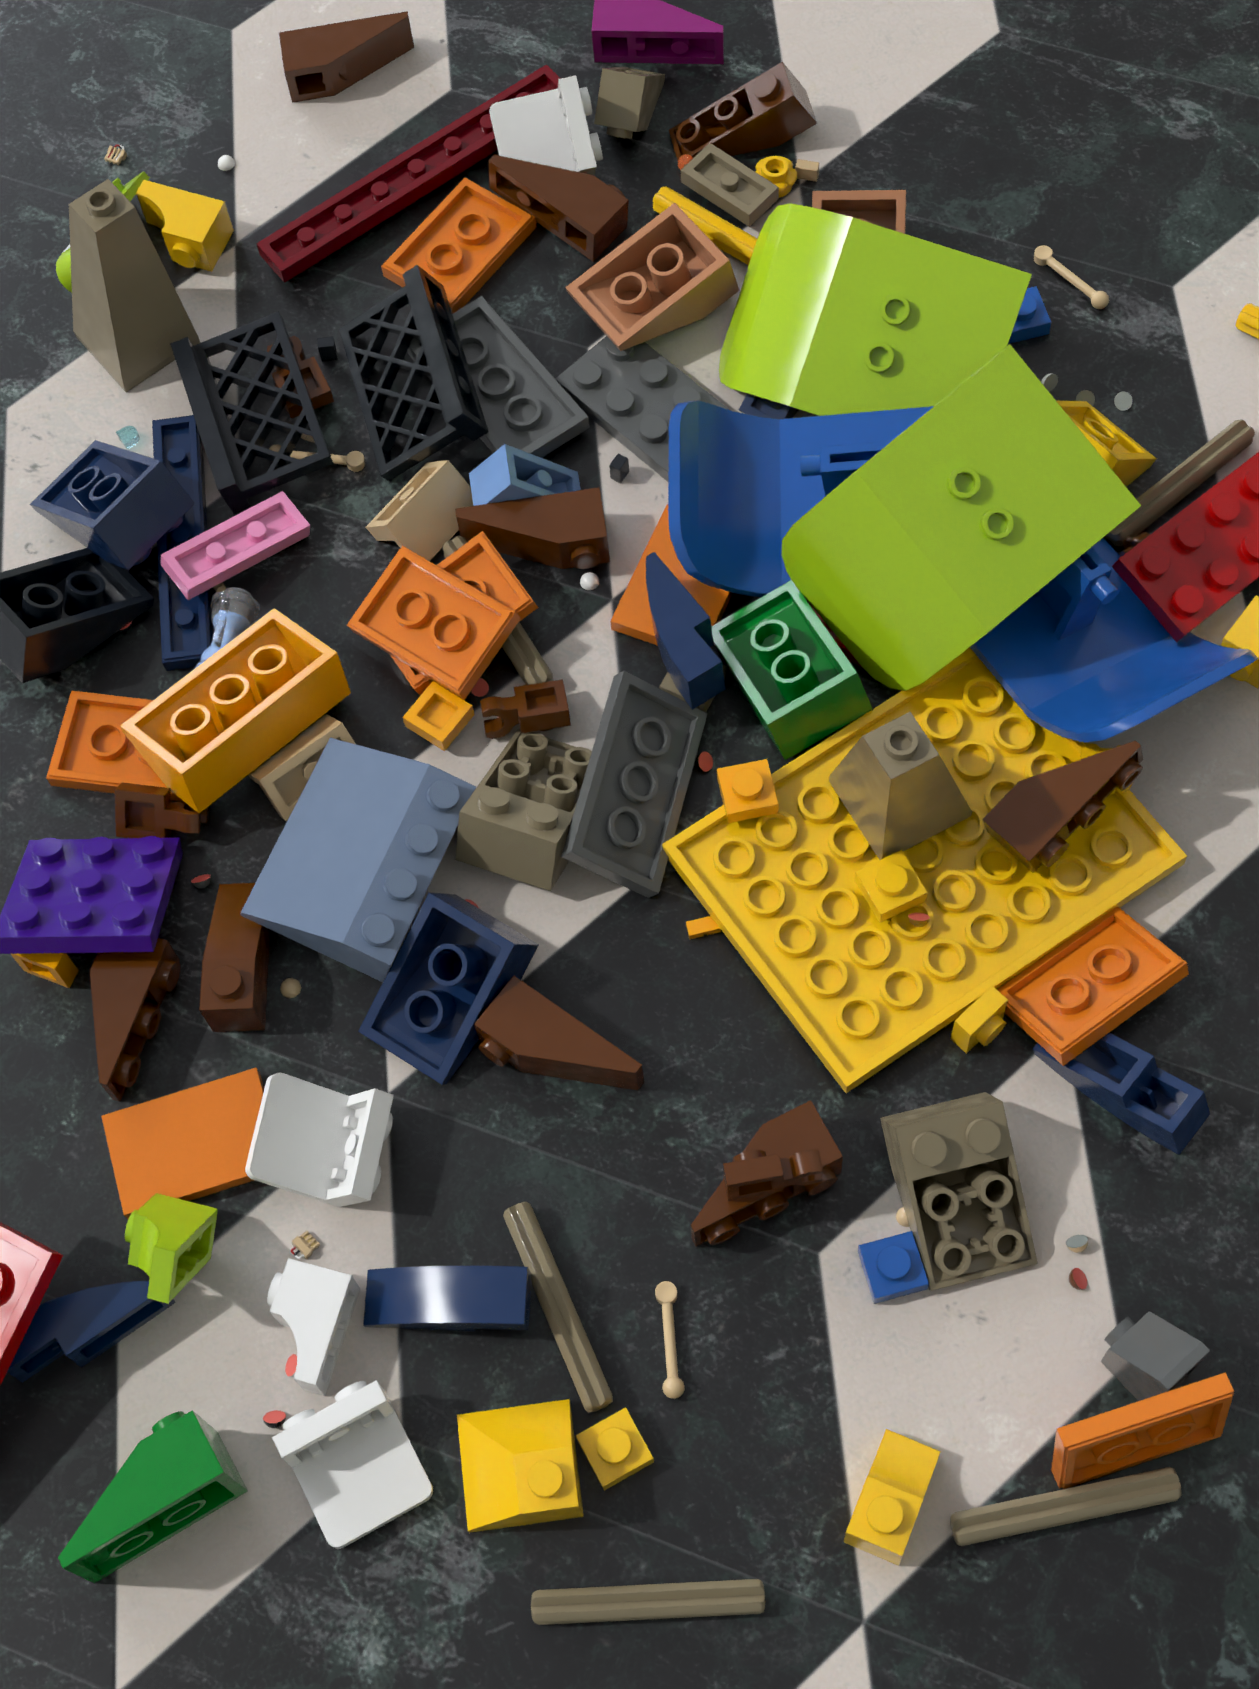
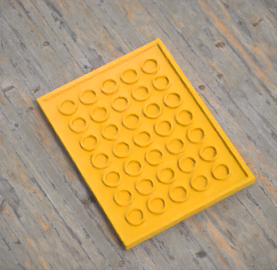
M970 647L924 683L909 690L900 691L772 773L771 776L779 804V812L777 814L728 823L724 805H722L662 844L664 851L669 857L668 861L845 1093H848L956 1020L991 986H994L996 989L1000 988L1116 907L1121 908L1183 866L1187 858L1184 851L1130 790L1125 793L1115 792L1110 794L1103 801L1106 807L1100 817L1086 829L1079 826L1065 840L1069 843V846L1064 854L1050 867L1042 864L1034 873L987 832L982 819L1021 780L1081 760V750L1089 743L1064 738L1030 719ZM911 712L942 758L969 805L972 815L903 851L928 892L927 900L879 923L855 882V871L879 861V858L830 784L829 776L863 735ZM911 913H924L930 918L925 921H918L909 918L908 915Z

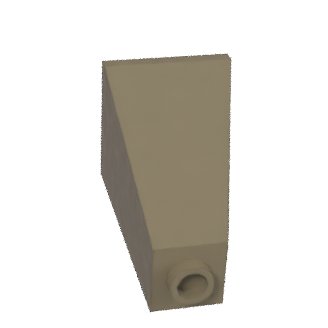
M109 179L69 204L73 332L77 339L125 392H128L175 360L171 343L185 337L189 338L193 346L201 342L133 204Z
M911 712L863 735L829 776L830 784L879 860L900 850L905 851L972 815L969 805L942 758Z

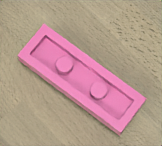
M281 491L161 554V566L187 600H190L308 537L310 534V524L287 495Z

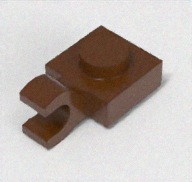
M563 679L514 687L515 696L502 698L492 696L480 701L483 718L498 716L496 719L484 720L486 738H501L507 735L517 724H520L521 733L548 731L553 728L571 726Z
M122 782L115 789L116 837L143 838L156 836L159 838H169L171 836V829L184 833H199L200 823H207L209 821V806L201 813H198L184 801L171 802V788Z

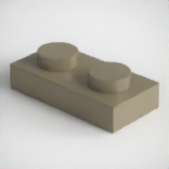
M711 143L681 169V183L749 227L779 197L778 186Z

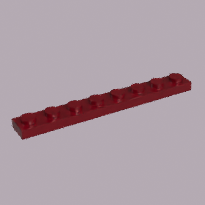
M547 64L256 243L260 256L284 283L497 151L489 113L492 104L557 89L558 79L561 78Z

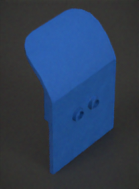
M699 400L678 403L672 410L669 420L668 520L670 538L677 558L689 575L705 585L732 593L760 598L787 583L791 578L786 571L781 555L782 539L792 525L934 406L773 419L734 412Z
M1104 538L1093 545L970 647L1030 719L1064 738L1079 742L1102 741L1122 733L1258 659L1249 649L1219 646L1199 638L1191 632L1176 642L1113 569L1112 565L1120 556Z

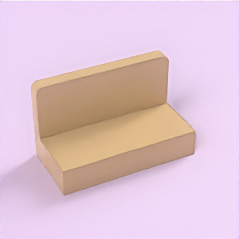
M449 460L427 462L366 526V529L377 541H395L400 548L404 546L430 561L441 550L445 542L449 541L459 530L455 509L473 506L471 487Z
M327 714L320 717L248 775L250 779L260 785L279 816L285 821L289 819L329 739L334 738L356 744L343 723Z

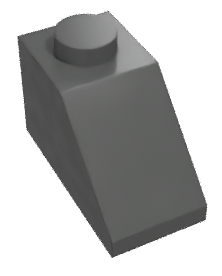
M1149 1311L1137 1323L1127 1316L1105 1337L1104 1340L1109 1344L1110 1348L1105 1353L1101 1363L1138 1401L1177 1389L1194 1372L1210 1350L1200 1340Z

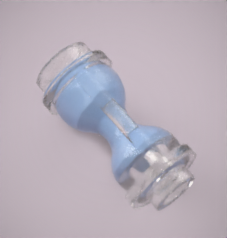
M230 587L212 596L211 621L215 628L211 645L204 650L196 667L254 624L255 619L258 618L260 613V604L248 591Z

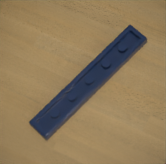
M194 415L152 420L154 459L160 460L195 503L185 513L183 522L173 531L165 533L157 541L162 664L166 671L198 667L208 659L209 653L214 650L211 589L187 600L161 566V554L207 531L203 443Z

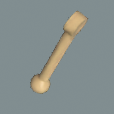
M1042 245L1035 249L1034 261L1036 264L1050 266L1091 299V304L1094 308L1103 309L1108 305V294L1104 291L1094 290L1053 258V251L1050 247Z
M272 445L269 449L279 452L282 445ZM292 451L290 457L300 460L315 453ZM352 451L347 456L331 454L334 464L347 465L351 471L358 472L365 467V457L359 451Z
M664 1281L659 1283L655 1289L656 1300L662 1305L667 1379L663 1383L662 1390L668 1398L676 1399L685 1390L684 1382L678 1378L673 1303H675L678 1293L673 1283Z

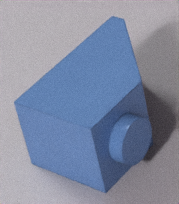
M507 444L501 446L469 473L473 506L581 490L577 471Z

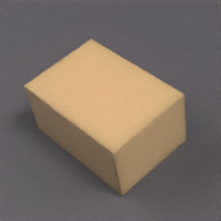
M797 159L795 166L797 178L817 182L819 162Z

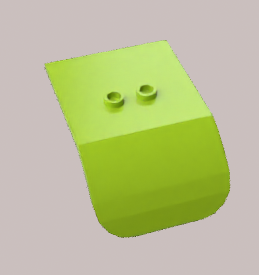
M792 203L778 205L767 218L753 250L721 350L719 362L720 382L730 389L817 416L935 406L1007 347L1032 274L850 216Z
M1009 344L794 523L782 539L781 555L786 571L796 587L868 674L889 688L906 691L924 683L971 647L1141 507V504Z

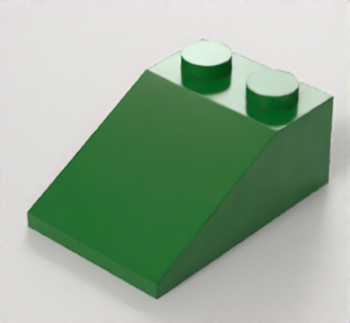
M792 580L711 626L713 643L784 760L873 710L858 673Z
M193 1410L187 1414H184L183 1411H178L159 1420L152 1427L153 1434L139 1441L58 1556L62 1568L95 1584L248 1492L219 1433Z

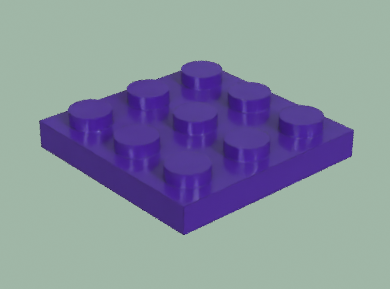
M147 836L143 838L119 839L95 837L92 839L44 838L41 840H29L0 915V954L154 952L183 855L180 838Z

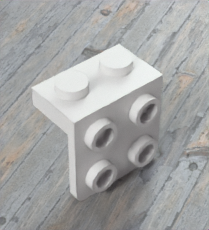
M576 75L558 79L557 89L496 102L491 105L489 113L499 156L595 176L596 161L603 160L602 150L597 132L589 134L586 116L593 114L587 87L579 88Z
M276 1073L269 1076L266 1080L245 1171L250 1179L337 1207L370 1201L381 1178L379 1159L383 1142L388 1137L392 1128L393 1117L390 1110L394 1095L374 1088L348 1096L284 1073Z
M377 1380L368 1385L366 1381H359L345 1387L335 1395V1403L315 1413L314 1409H308L292 1416L283 1424L284 1431L272 1437L281 1458L293 1468L326 1541L336 1549L346 1547L423 1504L433 1494V1486L387 1393Z

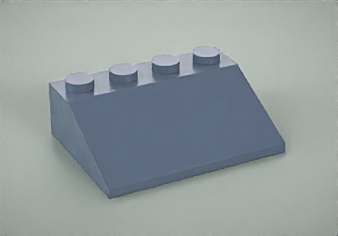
M330 738L240 915L383 982L456 831L459 822V812L475 791L476 786L427 763Z

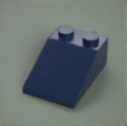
M97 440L30 503L36 512L99 557L126 570L142 563L150 555L151 547L165 533L176 529L183 522L185 513L195 504L160 460Z
M429 892L358 1032L441 1085H445L479 1041L474 1023L513 976L520 980L522 979L539 944L456 894Z

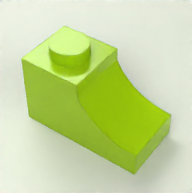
M156 1193L139 1210H134L131 1213L125 1229V1241L130 1243L128 1265L139 1267L150 1277L148 1299L169 1304L211 1259L217 1208Z

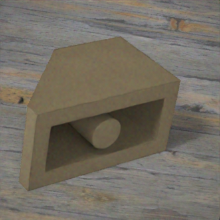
M629 67L602 68L594 124L607 126V135L632 139L633 131L647 130L664 85L665 74Z

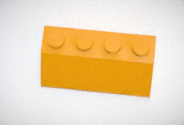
M274 608L120 725V727L165 786L171 788L172 793L196 812L201 813L351 694L338 653Z

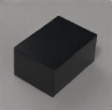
M333 336L317 338L321 361L338 360Z
M619 453L609 465L610 478L621 484L629 473L628 458Z

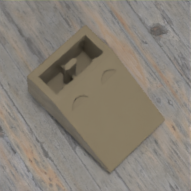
M518 729L459 812L455 860L551 891L569 863V860L561 857L592 751L584 747H575L547 738L536 732L521 733V730Z
M983 1092L880 1118L892 1173L910 1230L913 1233L930 1291L1038 1264L1003 1101Z

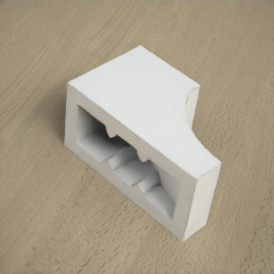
M288 1258L283 1273L277 1272L271 1282L267 1303L271 1306L270 1313L278 1323L290 1327L293 1332L297 1346V1366L294 1380L303 1390L325 1396L360 1292V1287L352 1275Z

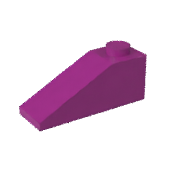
M594 0L591 30L594 62L724 64L723 25L661 0Z

